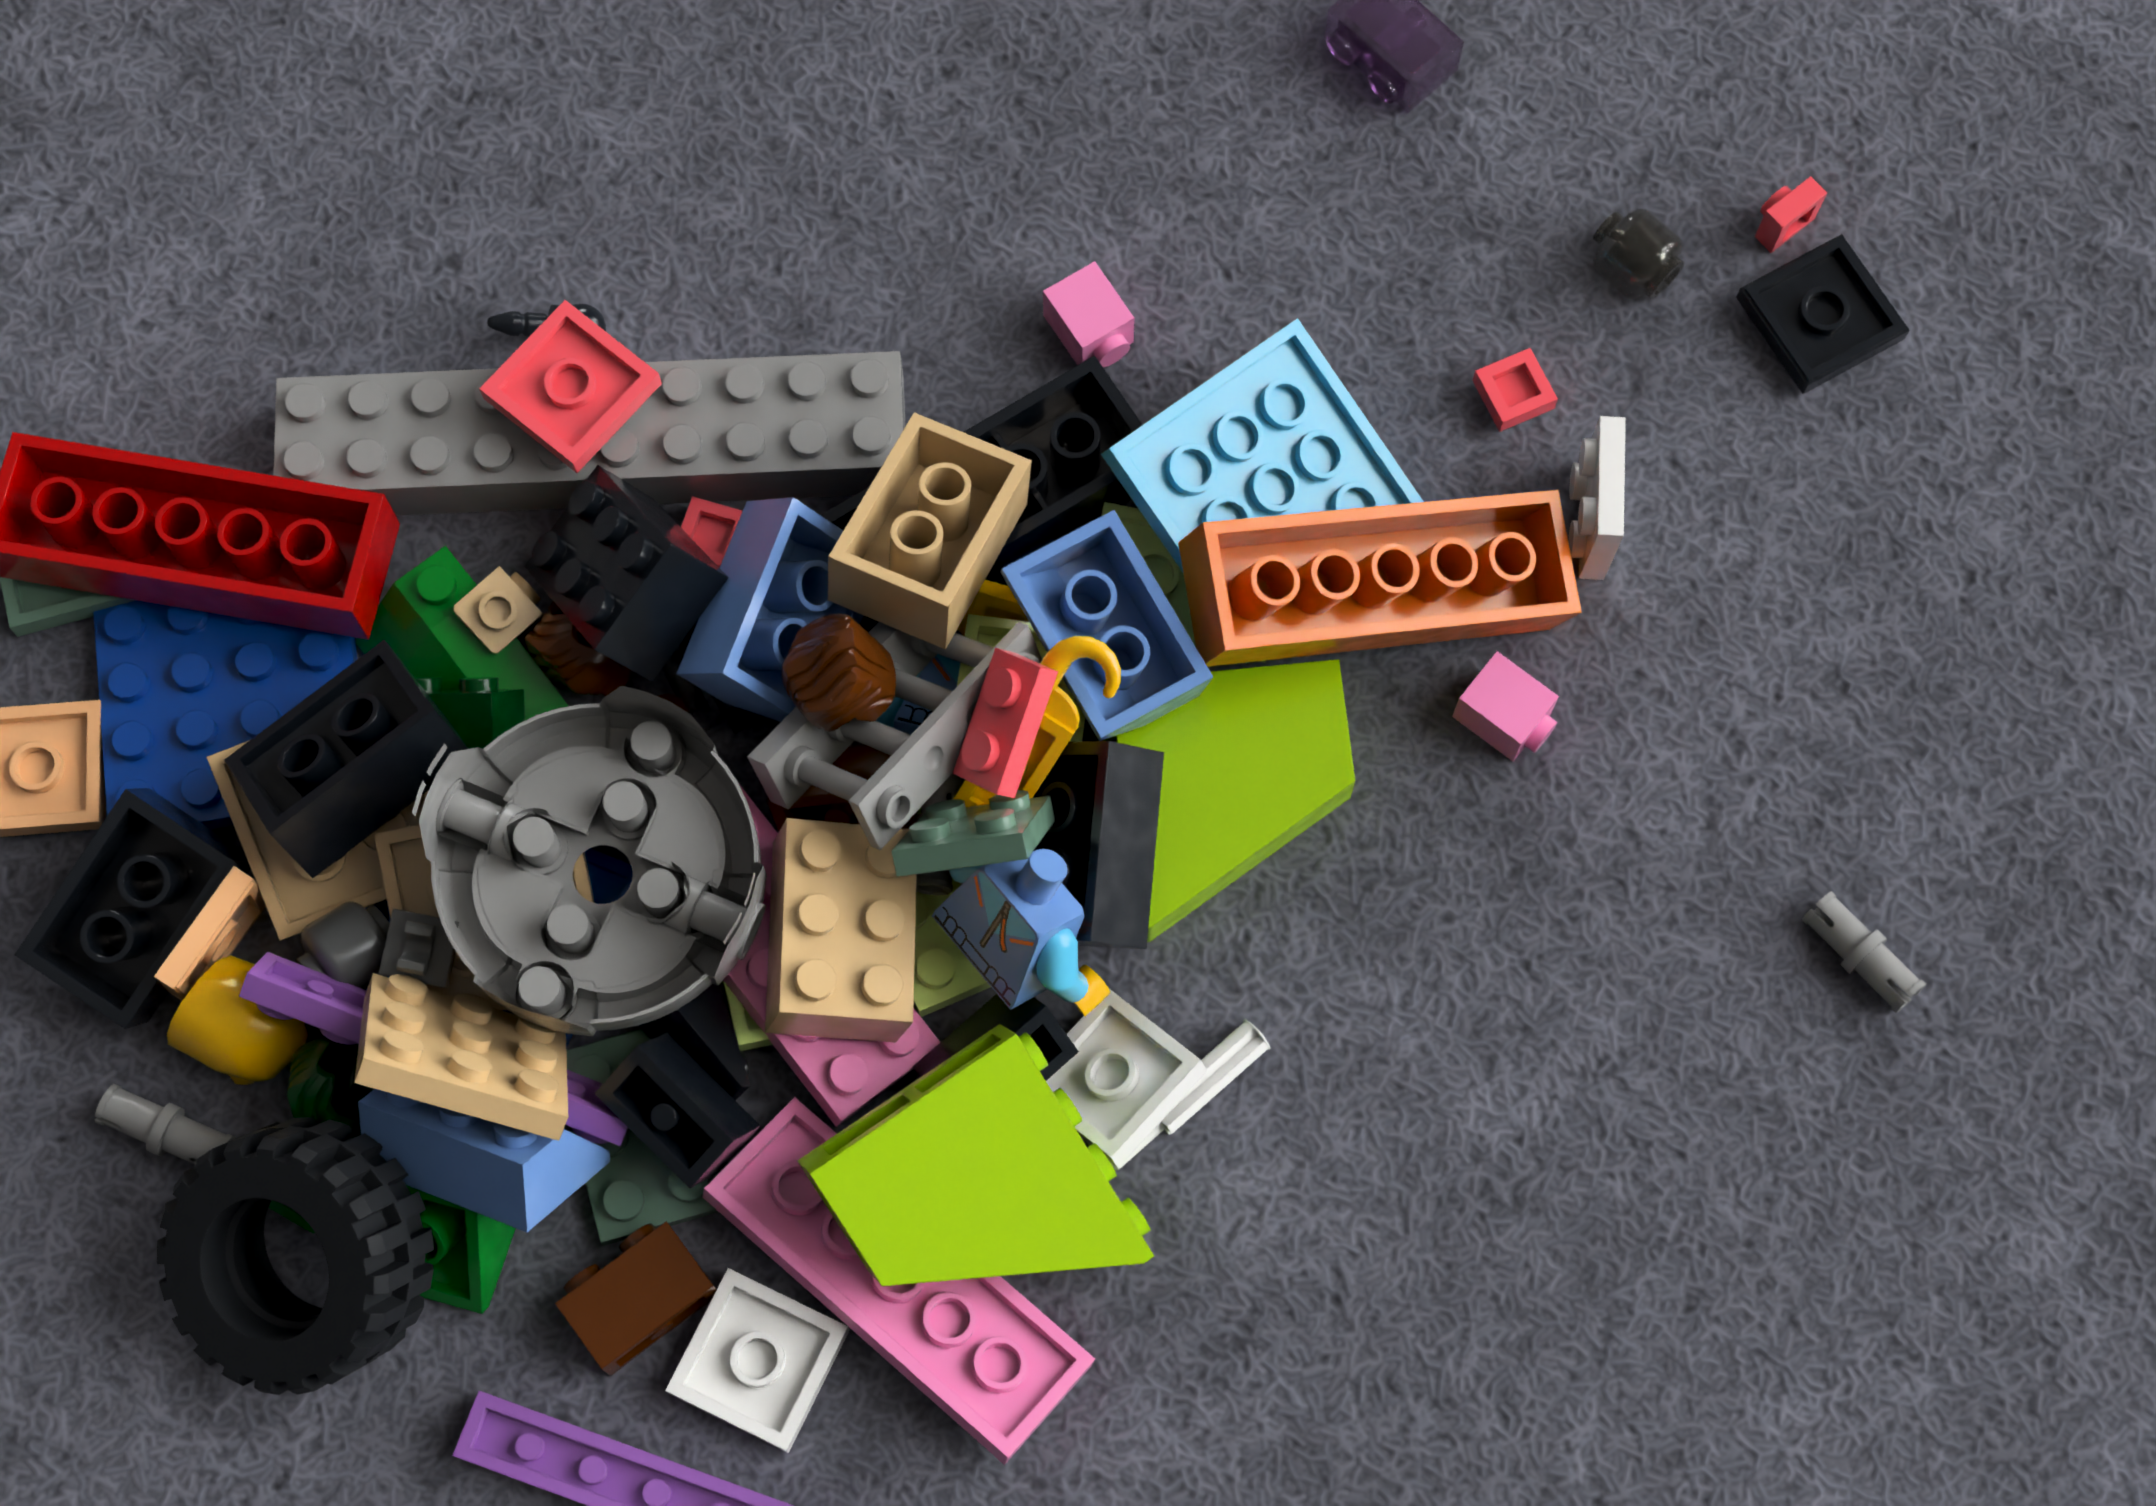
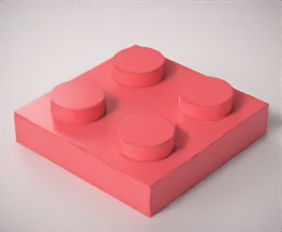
M564 300L479 389L484 400L574 472L578 473L661 386L662 382L657 371L568 301Z

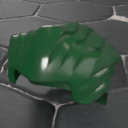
M323 1036L300 1046L294 1052L290 1063V1077L287 1088V1097L294 1118L313 1117L320 1123L331 1119L349 1125L353 1129L351 1138L361 1135L358 1101L373 1091L374 1088L354 1083L358 1043L353 1045L340 1044Z

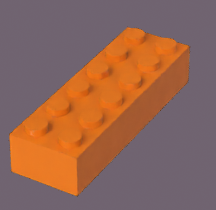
M1559 490L1203 522L1178 542L1195 644L1207 667L1550 630L1582 613Z

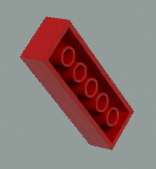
M12 432L0 470V577L367 640L370 638L400 527V522L385 494Z

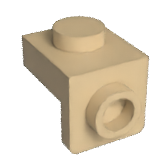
M500 566L458 601L453 608L455 615L492 654H498L517 636H521L543 614L536 606L541 599L530 584L517 572H514L509 577Z

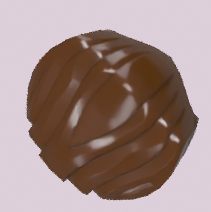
M554 601L551 602L548 611L543 615L542 621H539L534 627V631H531L524 638L532 659L545 676L552 681V684L569 688L574 693L584 695L602 694L607 696L620 686H625L632 673V670L594 650Z
M841 613L826 615L802 627L796 633L787 657H785L782 664L781 678L787 694L803 716L818 729L823 728L825 731L832 732L842 725L849 723L853 718L874 722L893 703V697L896 693V672L891 654L849 615Z

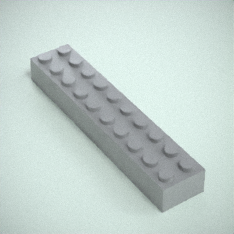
M901 352L645 362L659 373L662 382L661 386L578 473L574 472L483 399L479 388L499 368L276 378L273 475L385 494L396 516L567 508L574 489L581 482L588 479L597 465L649 495L658 504L690 503L692 496L711 502L765 500L787 497L854 496L872 484L905 428L904 377Z

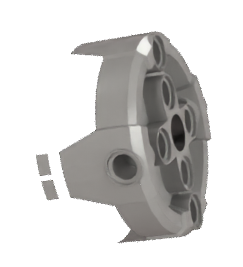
M620 686L604 697L600 703L578 704L538 714L507 730L484 749L477 747L451 752L437 772L426 795L419 824L426 859L431 863V882L435 905L445 933L460 959L475 975L473 982L500 1006L538 1026L567 1034L594 1036L596 1031L623 1029L659 1019L683 1007L699 996L710 985L718 986L735 967L738 960L745 958L758 932L766 907L763 901L767 875L764 865L761 864V851L757 830L748 802L739 783L727 765L718 756L715 744L692 715L658 696L645 691ZM445 743L427 770L429 776L448 748ZM422 781L412 810L414 816H416L420 799L426 786L424 781ZM599 845L613 846L621 850L628 857L633 870L632 882L627 892L618 900L607 904H597L586 900L579 894L573 882V869L579 856L589 848ZM454 921H458V922H459L458 928H457V926H456V924H455Z

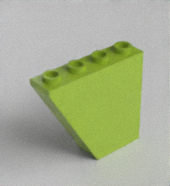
M1339 659L1211 671L1213 675L1212 680L1197 698L1143 727L1102 740L1164 752L1147 942H1151L1351 798L1356 780Z
M997 1025L797 1160L862 1263L881 1286L1144 1264L1154 1257L1153 1252L1143 1238L1145 1234L1151 1231L1146 1219L1130 1198L1127 1197L1121 1202L1109 1183L1110 1180L1117 1176L1113 1166L1097 1144L1093 1143L1087 1147L1075 1129V1126L1083 1121L1080 1113L1063 1089L1058 1088L1052 1092L1040 1072L1048 1066V1063L1028 1033L1024 1032L1018 1037L1016 1033L1003 1025Z

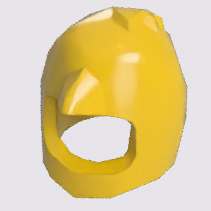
M229 955L217 960L197 980L182 1000L171 1020L167 1032L168 1045L217 1072L229 1075L235 1084L248 1085L257 1081L274 1078L291 1061L294 1052L306 1043L308 1032L305 1022L297 1019L282 1020L270 1017L257 1008L256 1003L239 997L246 974L255 964Z

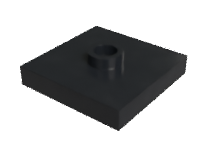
M1842 234L1743 286L1736 296L1802 394L1899 343L1906 338L1910 331Z

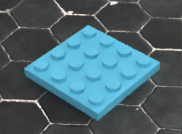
M1298 318L1101 454L1182 572L1183 568L1178 542L1203 522L1424 502Z

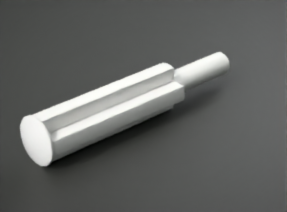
M1244 1019L1237 1029L1201 1059L1207 1072L1122 1165L1117 1168L1111 1163L1114 1170L1122 1168L1163 1130L1169 1135L1173 1134L1266 1050H1270V1045L1264 1035L1252 1023Z

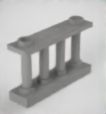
M878 622L869 634L891 654L896 672V693L893 700L898 697L933 712L909 735L878 721H861L853 718L849 723L842 725L835 731L828 732L823 728L818 729L795 707L747 756L770 801L789 809L811 785L849 801L870 845L881 850L953 773L995 648L1011 651L1041 663L1042 657L1028 625L1018 622L995 647L955 633L945 650ZM937 654L974 668L953 691L916 677ZM854 741L890 755L887 761L868 780L832 765Z

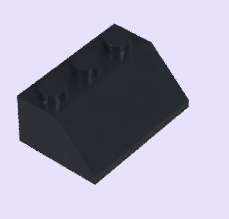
M383 640L224 761L269 834L314 878L416 800L422 781L426 784L422 795L429 791L437 772L451 752L469 748L398 655ZM445 743L448 748L429 776L427 770Z

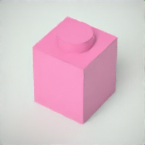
M1095 261L1043 290V316L1077 365L1095 356L1102 367H1107L1116 363L1127 354L1130 344L1134 341L1135 318Z
M1497 651L1460 696L1452 717L1511 761H1514L1525 746L1535 753L1551 734L1558 722L1552 719L1550 715L1559 696Z

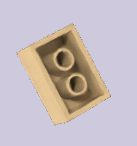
M913 413L828 556V601L946 650L1027 506L1032 460Z
M787 818L773 841L765 1033L896 1043L913 1023L917 874L897 877L891 852L909 829L901 828L879 850L870 845L859 824Z

